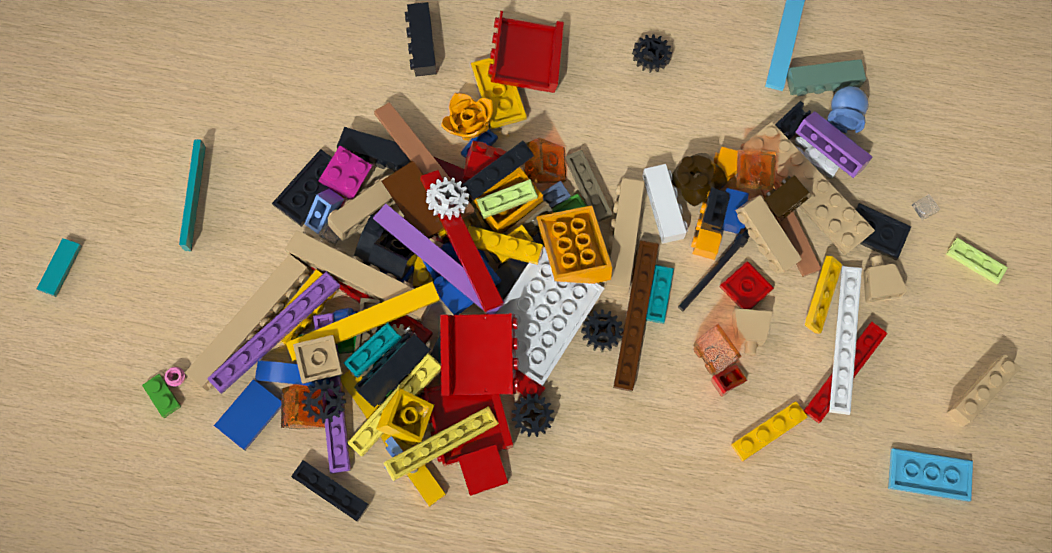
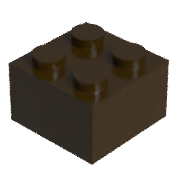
M795 175L793 177H786L781 182L782 186L777 190L773 188L765 195L767 198L764 201L781 221L812 197Z

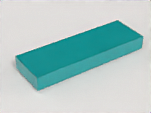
M62 238L36 289L56 297L82 246Z
M655 265L645 321L665 323L674 268Z
M387 322L353 353L344 364L358 378L402 337Z

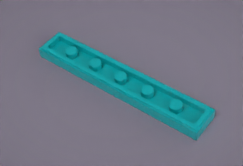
M195 139L193 142L179 245L184 251L192 250L206 146L201 139Z

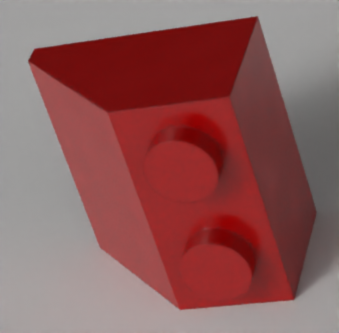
M473 140L466 156L463 179L469 180L507 151Z

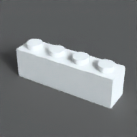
M666 164L645 168L642 177L645 181L644 184L662 244L684 239L686 232H688L686 221H683L681 216L683 214L682 206L677 203L676 187H673L671 183V170L667 169Z

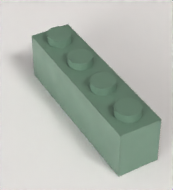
M861 59L791 67L786 77L790 95L803 96L807 93L821 94L825 91L837 92L839 89L847 86L860 88L866 80Z

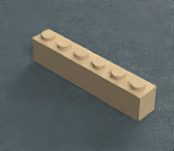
M622 178L621 184H617L616 195L619 196L618 202H614L613 212L616 213V219H612L610 230H614L613 237L609 236L608 248H611V253L608 256L612 265L611 280L602 282L606 284L605 290L628 294L645 181Z

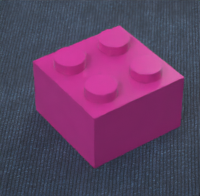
M339 146L321 175L319 182L347 199H353L372 165Z

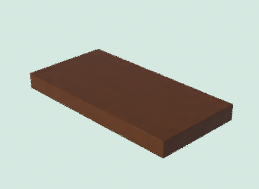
M412 161L381 182L406 220L424 236L431 239L445 229L438 215H434V209H428L430 203H426L428 196L420 179L423 174L415 162Z

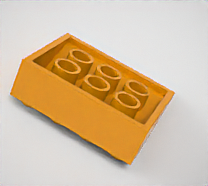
M592 205L536 217L554 281L594 284L611 280L612 265Z

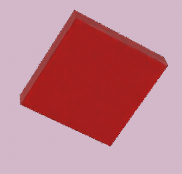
M748 261L719 286L740 309L748 310L754 308L774 289Z
M496 444L458 456L470 496L508 483Z

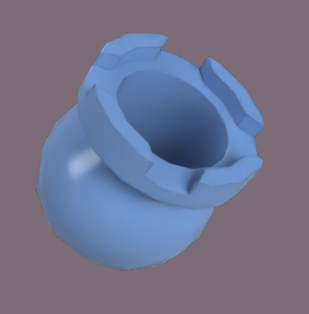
M855 86L839 89L831 101L832 111L829 113L827 121L842 133H847V130H855V133L862 131L866 123L864 115L869 108L868 97L865 92Z

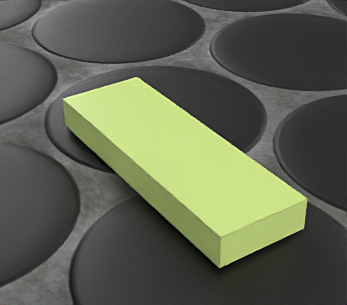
M531 179L479 198L477 199V204L483 218H487L537 199L538 196Z
M958 237L947 252L948 256L995 284L1001 281L1008 268Z

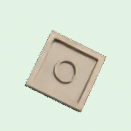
M333 335L293 344L302 384L342 375Z

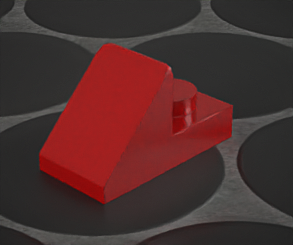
M737 364L711 378L712 384L721 397L748 381Z

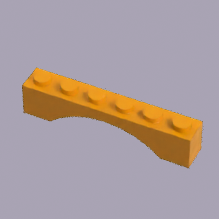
M721 146L719 153L715 152L713 159L714 163L725 172L728 182L736 176L743 152ZM702 202L700 213H703L701 219H698L695 230H698L697 237L693 236L691 247L694 248L692 254L715 260L722 236L719 233L700 229L706 203Z

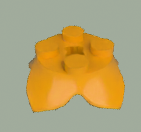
M454 93L449 103L450 115L443 118L441 126L450 134L462 137L465 141L480 136L489 129L488 123L493 113L492 99L480 98L478 101H474L467 94Z

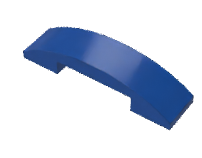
M271 361L257 362L255 380L315 386V381L302 384L298 364ZM329 377V378H325V379H326V384H329V382H330V377ZM323 379L317 380L319 384H322Z

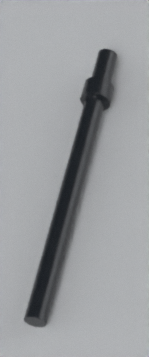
M748 229L742 235L739 234L736 237L735 243L680 303L678 308L681 311H685L738 249L745 246L748 242L747 239L750 237Z

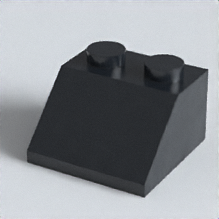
M387 231L373 244L368 262L402 279L411 270L418 256Z

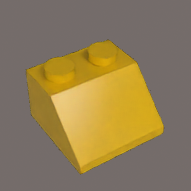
M399 388L383 409L376 429L409 445L422 442L434 405Z

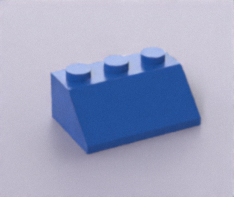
M481 256L496 286L501 282V279ZM439 276L434 280L433 283L439 298L453 315H459L474 303L444 277Z

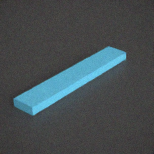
M786 0L765 87L779 91L784 89L805 0Z

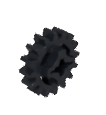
M655 34L652 35V38L645 35V39L640 37L638 43L635 42L632 55H634L633 61H637V67L643 66L642 71L647 68L649 73L652 72V69L659 72L660 67L665 69L666 64H669L672 52H670L671 46H666L667 40L661 41L662 36H659L657 39Z
M601 309L600 314L593 311V317L587 315V321H583L582 324L586 328L581 329V333L586 334L582 339L583 341L588 340L587 347L593 345V351L600 348L601 353H603L605 348L611 351L612 345L618 346L616 340H622V336L619 334H622L624 329L619 328L622 325V321H616L617 315L612 317L611 311L604 314L603 309ZM590 326H591L592 329L594 330V333H593L592 336L590 335V331H589ZM613 326L615 328V336L611 332ZM606 328V332H605V333L602 332L601 334H600V333L598 334L599 329H600V330H603V329Z
M323 379L322 384H319L316 380L314 387L309 384L308 388L310 391L303 392V395L307 398L302 399V403L307 404L303 407V411L309 410L307 417L315 416L314 422L322 419L323 424H325L328 418L330 422H333L334 415L339 418L340 414L338 411L345 410L341 404L346 403V399L341 398L345 395V392H339L341 386L337 385L334 387L333 380L326 384V379ZM320 389V393L318 395L312 396V394L315 391ZM328 389L332 390L337 397L331 396L328 393ZM323 393H325V397L329 401L326 402L325 409H323L322 403L318 402L322 400ZM311 405L316 406L320 410V413L314 411ZM332 406H336L332 412L328 413Z
M527 394V400L521 397V404L515 403L514 405L517 407V410H512L511 412L516 414V417L512 418V421H517L518 423L515 425V429L521 427L520 434L526 431L528 432V437L531 436V433L538 437L539 431L545 434L544 428L552 427L548 422L554 421V418L550 417L554 410L548 409L551 403L545 404V397L539 400L538 394L534 398ZM534 402L542 405L544 410L537 409ZM527 404L528 409L526 412L519 415L521 408ZM530 410H534V413H542L536 417V421H532L531 418H523L530 414ZM546 417L544 424L539 427L538 422L540 418ZM527 421L531 424L532 429L526 428L521 422Z

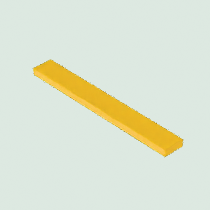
M432 281L286 342L292 361L295 362L297 360L293 344L333 335L335 344H338L440 301V298Z
M349 370L341 376V382L366 418L369 419L382 404H377L374 408L356 391L354 386L363 377L357 378ZM384 433L380 438L388 446L385 441L391 436ZM393 437L403 452L412 447ZM423 465L417 468V472L408 473L407 476L428 506L431 507L446 496V494L427 467Z

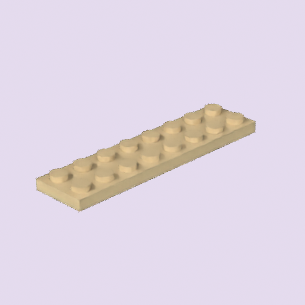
M773 122L769 123L744 144L743 147L779 186H782L781 182L788 176L793 177L795 175L812 196L799 207L845 256L875 231Z

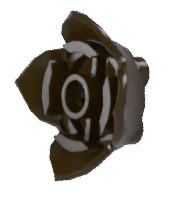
M707 153L684 157L682 163L676 167L672 174L673 185L676 188H680L685 201L694 207L701 204L707 198L708 192L712 187L719 190L728 183L725 172L714 163L713 157Z

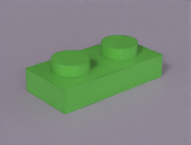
M160 374L142 385L163 418L181 408V405Z

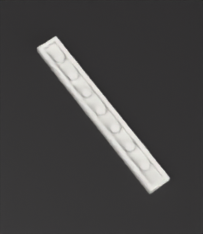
M842 266L829 408L831 413L846 415L851 413L862 268Z

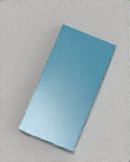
M892 448L890 452L888 489L970 502L972 497L973 461Z

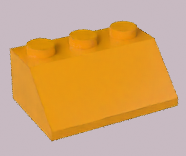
M519 167L476 198L474 202L479 209L477 199L527 181L529 178ZM534 184L533 186L538 196L537 199L484 218L494 232L502 234L543 202V195Z

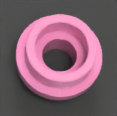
M172 367L165 374L166 383L173 387L181 385L185 380V372L179 367ZM175 374L179 375L177 380H173Z

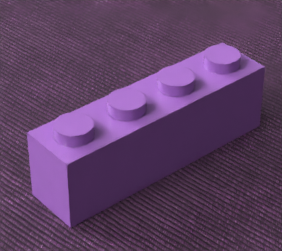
M815 111L807 116L796 130L799 136L852 178L863 171L873 158Z

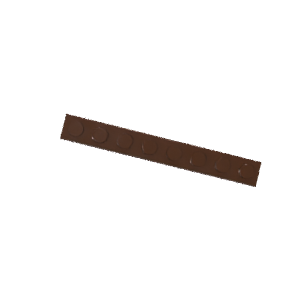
M642 240L639 242L613 385L615 389L632 392L634 388L658 243Z

